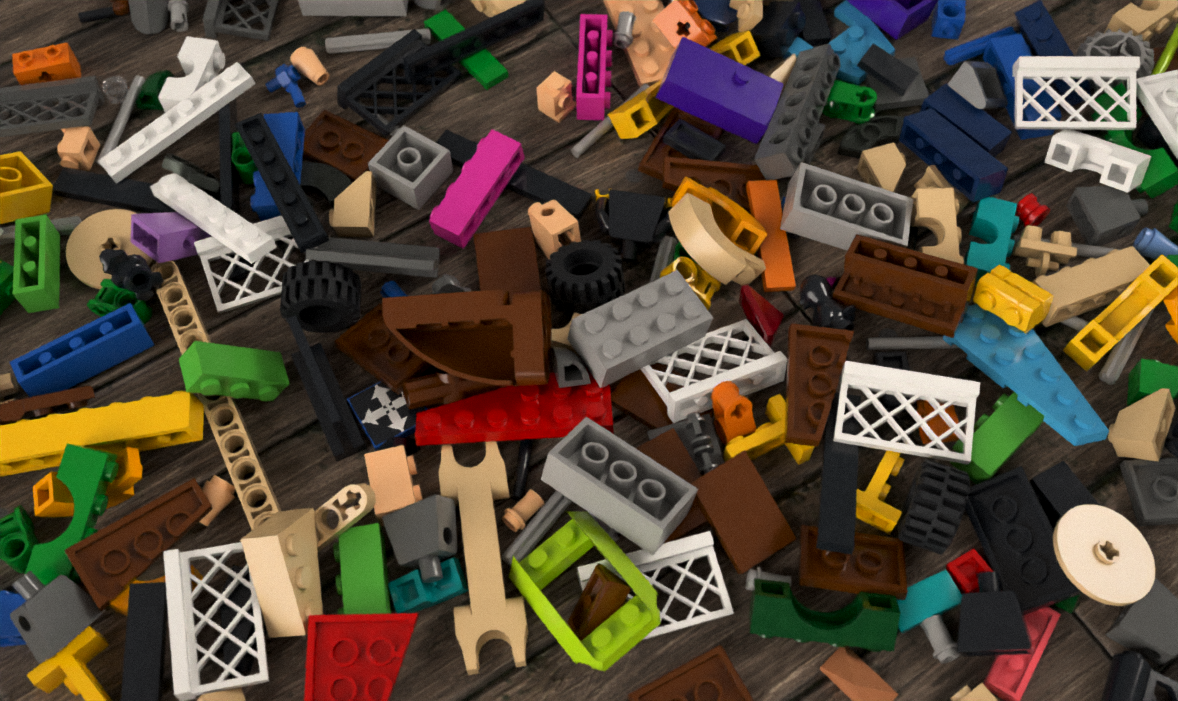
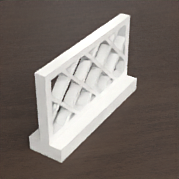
M1020 56L1012 66V77H1015V129L1134 130L1136 128V71L1140 68V57ZM1023 79H1033L1041 88L1031 97L1023 89ZM1055 79H1063L1071 87L1062 97L1049 86ZM1085 79H1092L1101 87L1092 97L1079 86ZM1102 79H1110V80L1106 83V82H1105L1104 80H1102ZM1113 80H1127V92L1122 97L1109 86ZM1043 90L1056 100L1047 111L1035 100ZM1073 90L1086 101L1077 111L1064 100ZM1103 90L1116 101L1107 111L1094 100ZM1028 104L1041 114L1036 121H1023V109ZM1060 104L1071 116L1066 121H1057L1049 112ZM1088 104L1101 115L1095 122H1087L1079 114ZM1119 104L1127 112V122H1117L1109 112Z
M282 215L253 225L273 237L274 241L281 240L289 244L284 256L281 259L271 253H267L255 262L253 268L239 262L241 256L213 236L194 242L219 314L281 294L282 282L277 280L284 265L289 268L296 266L288 262L287 259L293 248H298L294 238L292 240L288 239L292 235ZM265 256L279 262L272 277L258 271ZM223 258L231 263L222 277L212 272L209 262ZM236 265L250 271L243 286L228 280ZM255 274L269 281L263 292L255 293L247 289ZM215 278L220 280L218 287ZM274 283L279 285V287L272 288ZM225 284L240 290L234 301L222 303L220 293ZM245 293H247V294L250 295V296H247V297L242 298Z
M744 319L706 333L705 337L641 368V371L668 407L667 415L671 421L676 423L686 419L690 413H702L712 409L711 393L721 382H734L738 386L740 395L746 396L784 381L787 358L781 351L774 353L748 320ZM744 331L749 340L747 342L731 337ZM716 343L723 345L720 352L707 349L705 345ZM728 346L745 350L743 357L726 353ZM749 351L763 354L764 356L757 360L747 358ZM682 353L696 355L694 362L677 357ZM701 356L718 360L716 366L700 364ZM722 362L740 365L731 370L720 368ZM661 363L668 365L666 372L652 369L650 365ZM673 367L690 370L688 377L671 374ZM695 372L712 375V377L702 381L693 379ZM669 382L684 387L669 393L666 389V384Z
M845 361L840 377V392L833 441L969 464L972 453L976 398L979 395L980 382ZM847 389H859L868 399L854 407L847 398ZM885 394L894 395L902 405L888 413L878 399ZM918 399L926 400L935 411L922 419L911 404ZM872 403L883 417L870 426L859 411ZM951 405L967 407L966 418L958 424L945 411ZM845 406H846V407L848 408L849 412L844 415ZM904 409L917 422L905 431L892 418ZM938 414L951 428L939 437L926 423ZM852 416L865 429L857 435L842 433L843 422ZM887 421L898 436L891 441L881 440L874 429ZM965 425V430L963 433V431L960 428ZM921 427L932 442L925 447L916 446L907 435ZM955 433L963 443V452L949 451L942 443V440Z
M711 531L664 543L654 555H651L644 549L626 554L651 585L670 595L662 612H660V622L663 619L670 624L661 627L657 626L642 640L734 614L713 548L714 541ZM707 556L711 572L705 581L688 570L693 560ZM607 560L577 567V576L582 592L598 563L604 565L620 579L622 577ZM688 562L685 569L677 565ZM670 567L681 573L673 590L655 581L661 569ZM655 571L652 578L644 575L645 573ZM685 576L703 586L695 603L676 593ZM712 577H714L717 587L710 584ZM706 589L720 596L723 609L710 612L698 605ZM628 594L626 599L630 600L634 596ZM673 598L692 607L686 620L677 622L665 615ZM695 610H697V611H699L700 613L703 614V615H700V616H696V617L691 618V617L693 616Z
M241 542L181 553L178 549L163 551L174 695L180 701L196 699V696L269 682L262 611L248 564L244 566L239 574L224 565L232 554L244 552ZM221 556L219 560L215 559L214 557ZM206 558L214 566L201 581L191 574L190 561ZM219 569L234 578L222 595L207 585ZM248 572H249L250 582L247 581L246 579H244V577L246 576V574H247ZM192 581L197 584L194 590H192ZM239 583H242L251 590V598L242 609L227 599ZM203 589L218 599L205 615L194 608L193 602ZM223 603L238 612L226 629L210 620ZM252 605L254 617L247 613ZM195 616L201 619L197 625H195ZM243 617L255 624V632L246 644L230 634ZM206 624L221 633L208 651L197 644L196 637ZM226 638L242 648L229 665L213 655ZM255 641L257 643V652L251 648ZM198 651L204 654L200 661L198 660ZM248 652L258 659L260 674L242 676L234 668ZM209 659L225 669L216 682L201 685L200 671ZM229 674H232L236 677L234 679L226 680Z

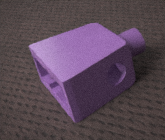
M178 212L131 214V243L157 263L197 255L194 242L210 237V234Z

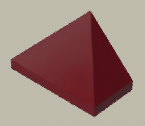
M748 284L741 287L739 304L749 323L771 348L784 314Z

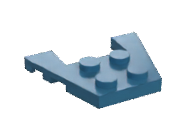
M845 0L835 8L834 17L848 25L849 28L828 44H830L834 53L840 58L841 66L836 78L859 85L866 79L868 73L857 67V65L871 45L874 43L892 56L895 54V48L870 18ZM797 36L783 59L790 57L794 53L798 57L801 51L814 47Z

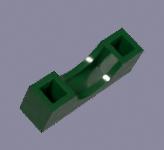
M754 578L749 611L750 633L757 634L763 638L783 637L791 638L801 643L814 641L828 643L834 647L854 646L871 652H880L882 650L894 652L901 613L896 596L859 592L856 598L843 609L834 612H817L803 606L795 598L788 582Z

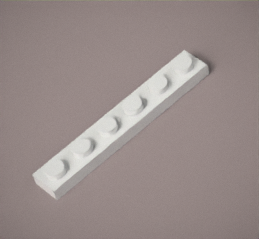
M236 62L117 148L110 151L98 160L99 163L116 183L120 182L256 83L250 74Z
M176 173L163 176L157 183L150 186L155 197L251 264L277 247L273 237L195 185L188 183L186 179Z

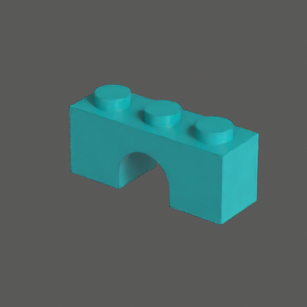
M986 197L978 201L973 212L969 235L979 237L986 241L987 244L971 241L964 255V265L978 268L975 286H977V282L981 277L990 273L999 264L1007 269L1010 268V264L1005 262L1006 257H1010L1015 240L1010 239L1011 233H1015L1019 223V217L1015 216L1017 203L993 197Z

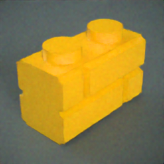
M999 264L990 273L985 274L979 279L973 302L978 304L983 310H988L1003 319L1008 325L1027 333L1046 318L1054 296Z

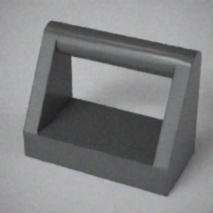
M964 61L948 83L949 87L978 109H1003L1008 105L996 69L987 62Z

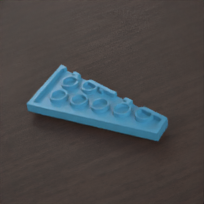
M978 304L968 307L965 318L959 324L954 338L943 335V340L950 346L957 345L967 354L966 359L1002 388L1008 386L1018 394L1017 400L1025 407L1031 405L1044 415L1043 421L1072 445L1079 446L1106 439L1109 429L1033 328L1029 332L1024 333L1018 328L1008 325L1003 319L988 310H983Z

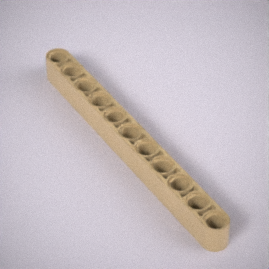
M156 262L151 267V271L161 272L164 282L161 288L155 289L181 354L183 355L194 341L211 343L189 287L175 262ZM197 393L200 401L204 404V412L250 527L254 530L274 514L281 511L235 398L221 396L217 400H213L220 395L206 396ZM232 420L230 424H228L227 426H223L224 423ZM243 446L240 451L233 453L237 447ZM255 472L250 479L243 480L247 474ZM266 499L264 505L254 508L258 501Z

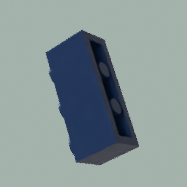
M945 83L924 99L920 110L921 112L932 108L994 158L1005 149L1012 134L1009 129L987 114L983 109L976 108L949 87L948 83Z

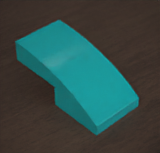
M452 557L440 563L443 578L436 582L423 583L421 571L416 569L388 583L396 613H414L469 591L459 560Z
M947 570L908 587L905 601L897 600L901 613L898 628L902 633L918 626L922 621L931 616L942 615L961 604L962 594Z

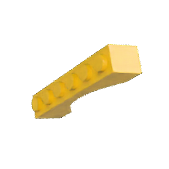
M749 30L730 34L709 48L743 65H747L760 56ZM662 79L608 114L620 139L637 138L658 124L674 108V106L655 98Z

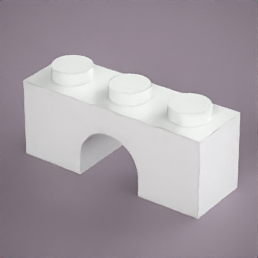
M186 37L177 57L187 76L182 78L167 77L158 96L165 113L218 76L220 70L224 68L225 55L222 53L217 40Z
M1064 129L1052 136L1044 163L1069 172H1073L1076 169H1088L1101 174L1100 183L1128 193L1142 183L1151 156L1076 130Z

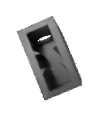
M1111 186L1078 187L1074 190L1066 204L1086 245L1102 246L1128 236L1140 221V216H1144L1148 212V204L1145 199L1131 200L1127 192Z
M434 494L383 516V523L398 563L402 567L420 569L423 583L441 580L443 574L440 561L455 555L458 551L454 499Z
M30 570L12 584L26 601L10 613V618L40 664L61 651L106 611L104 609L100 612L93 598L62 574L44 586Z
M1155 578L1153 586L1147 595L1133 604L1126 605L1105 635L1131 651L1143 655L1147 660L1156 665L1165 664L1178 655V598Z

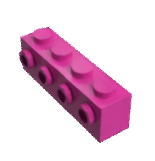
M580 14L576 89L577 120H604L605 109H610L611 92H605L606 88H611V71H606V67H612V50H607V47H612L613 30H607V15Z
M491 129L486 138L484 137L480 140L476 153L471 160H467L464 163L460 176L455 183L453 182L449 185L445 198L440 205L433 208L430 214L429 222L435 235L463 249L466 247L525 159L520 142Z

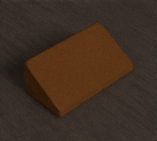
M599 563L595 566L567 621L580 641L620 609L630 592V587L626 582Z

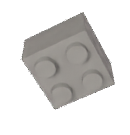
M404 125L368 162L369 170L372 171L377 181V187L417 210L427 202L453 172L449 149Z

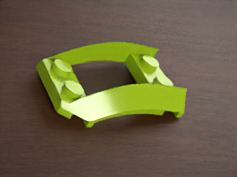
M567 511L572 518L569 522L522 561L518 562L513 556L509 578L575 664L583 663L593 669L606 671L660 625V610L657 608L656 598L658 593L589 512ZM595 546L636 595L580 641L541 590Z

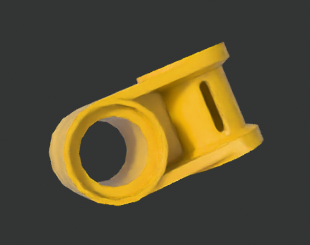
M681 256L661 271L660 278L678 270L707 310L711 307L710 300L714 292H717L721 287L720 281L712 277L688 257Z

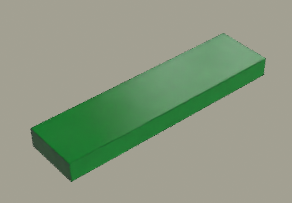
M446 9L424 21L425 28H428L438 41H442L465 30ZM486 49L458 61L486 90L509 77L508 70Z

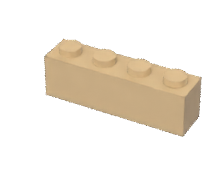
M1133 246L1122 250L1114 249L1097 259L1089 258L1082 264L1072 268L1069 266L1064 267L1055 274L1037 277L1032 283L1054 296L1048 315L1041 321L1042 324L1048 327L1112 303L1150 264Z

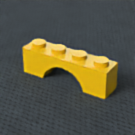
M1161 254L1102 313L1086 325L1066 345L1063 351L1087 372L1178 286V267Z

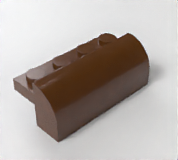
M856 234L845 255L844 273L833 292V300L843 305H854L856 309L954 338L959 324L963 322L968 310L978 268Z

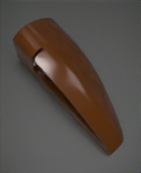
M483 290L382 298L383 320L386 326L412 352L433 366L456 377L494 386L548 384L552 347L551 305L549 296L543 290L514 292L512 298H509V291Z

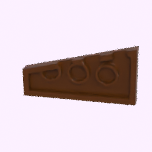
M195 478L64 551L100 612H102L130 584L163 555V551H168L212 510V505Z

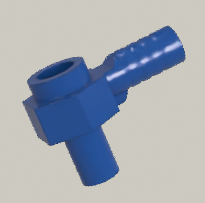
M285 64L276 68V77L265 83L269 92L272 93L284 87L291 94L295 107H304L306 102L298 87L297 81L301 77L297 69L293 65L287 66Z

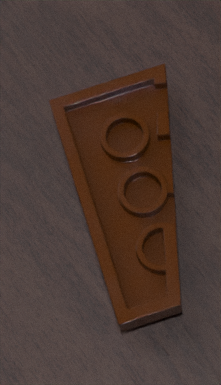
M666 156L662 162V188L676 192L686 176L706 188L710 186L744 208L748 213H750L746 190L747 182L766 180L757 165Z
M790 324L788 329L784 443L818 447L854 331Z

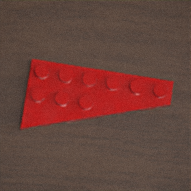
M587 369L591 384L559 388L555 373H551L549 375V382L546 385L507 386L418 412L415 428L416 445L565 437L585 417H588L614 434L610 384L600 388Z
M420 614L309 615L304 701H390Z

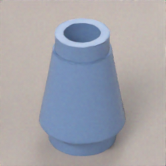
M1143 228L1133 243V247L1140 255L1155 260L1161 254L1165 257L1168 255H1178V246L1156 228Z

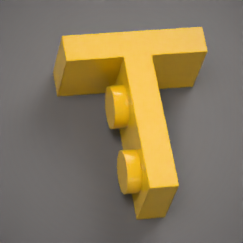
M778 394L768 400L765 414L770 422L761 425L753 434L745 438L738 436L729 441L725 447L723 460L725 462L744 450L749 458L753 460L785 444L797 464L800 465L810 460L814 446L784 443L786 402L781 394Z
M893 451L885 452L866 491L863 492L857 489L856 518L889 535L897 524L902 511L884 503L891 488V485L887 484L886 481L890 474L895 477L897 476L905 459L899 457L901 453Z
M91 626L83 630L56 655L39 664L27 674L34 686L48 694L64 682L75 696L81 694L85 701H113L86 665L109 646L103 635Z

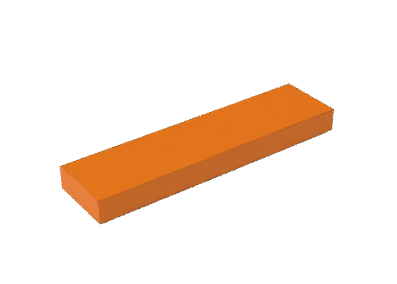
M777 180L748 181L746 190L750 213L768 233L757 249L758 258L764 260L766 270L761 273L764 292L793 291L796 283L786 231L780 229L783 212Z

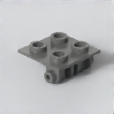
M693 412L687 415L688 420L647 431L650 441L674 428L701 475L724 462L709 413L700 416L699 412Z

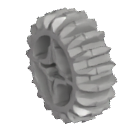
M1108 28L1105 34L1097 31L1094 37L1087 36L1084 43L1080 44L1075 55L1140 57V68L1136 71V79L1150 76L1155 63L1154 49L1150 48V41H1143L1142 34L1133 36L1132 30L1128 33H1123L1121 28L1117 32H1112ZM1088 79L1090 89L1094 88L1096 93L1101 87L1092 79ZM1102 79V80H1104V81L1107 83L1110 79ZM1113 80L1109 86L1114 88L1122 83L1127 89V80Z

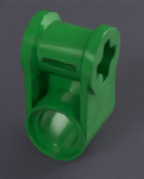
M835 80L822 113L830 118H839L857 124L869 121V118L874 117L873 105L877 101V93L869 87Z
M233 132L231 158L239 179L243 183L254 184L253 175L258 169L239 133Z
M110 279L102 280L100 283L101 289L95 298L87 303V307L100 317L131 303L143 324L147 323L152 316V309L147 301L137 300L135 292L117 287Z
M21 505L15 507L14 512L0 518V559L16 572L25 574L33 547L39 543L34 532L35 527L32 519Z

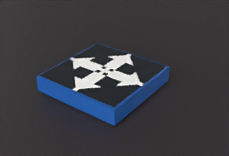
M381 381L347 398L348 404L375 451L391 436L406 438L415 433L417 413L428 410L426 406L409 409L403 392L398 395Z

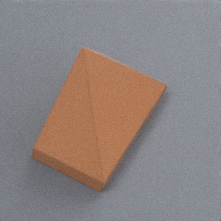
M848 646L839 647L819 668L852 701H893L899 695Z

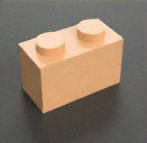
M404 445L364 454L370 487L373 489L376 498L374 505L375 515L380 526H384L383 516L423 499L420 485L413 484L412 475L418 474L413 455L407 456Z

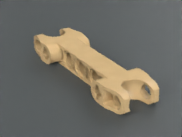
M496 441L485 442L486 456L479 465L474 467L459 465L456 462L452 444L442 445L441 463L438 472L441 496L454 499L455 507L459 506L470 604L454 607L453 613L456 637L463 652L468 675L479 674V651L487 641L492 639H502L508 642L512 647L516 667L526 666V647L529 633L524 598L519 596L506 599L494 501L508 499L510 494L505 462L500 455Z

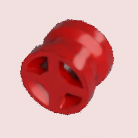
M1030 193L1017 203L1015 216H1018L1024 222V227L1028 225L1037 227L1047 217L1050 208L1038 203L1037 197Z

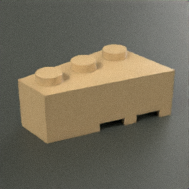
M314 508L279 511L240 539L269 638L307 635L309 615H323Z

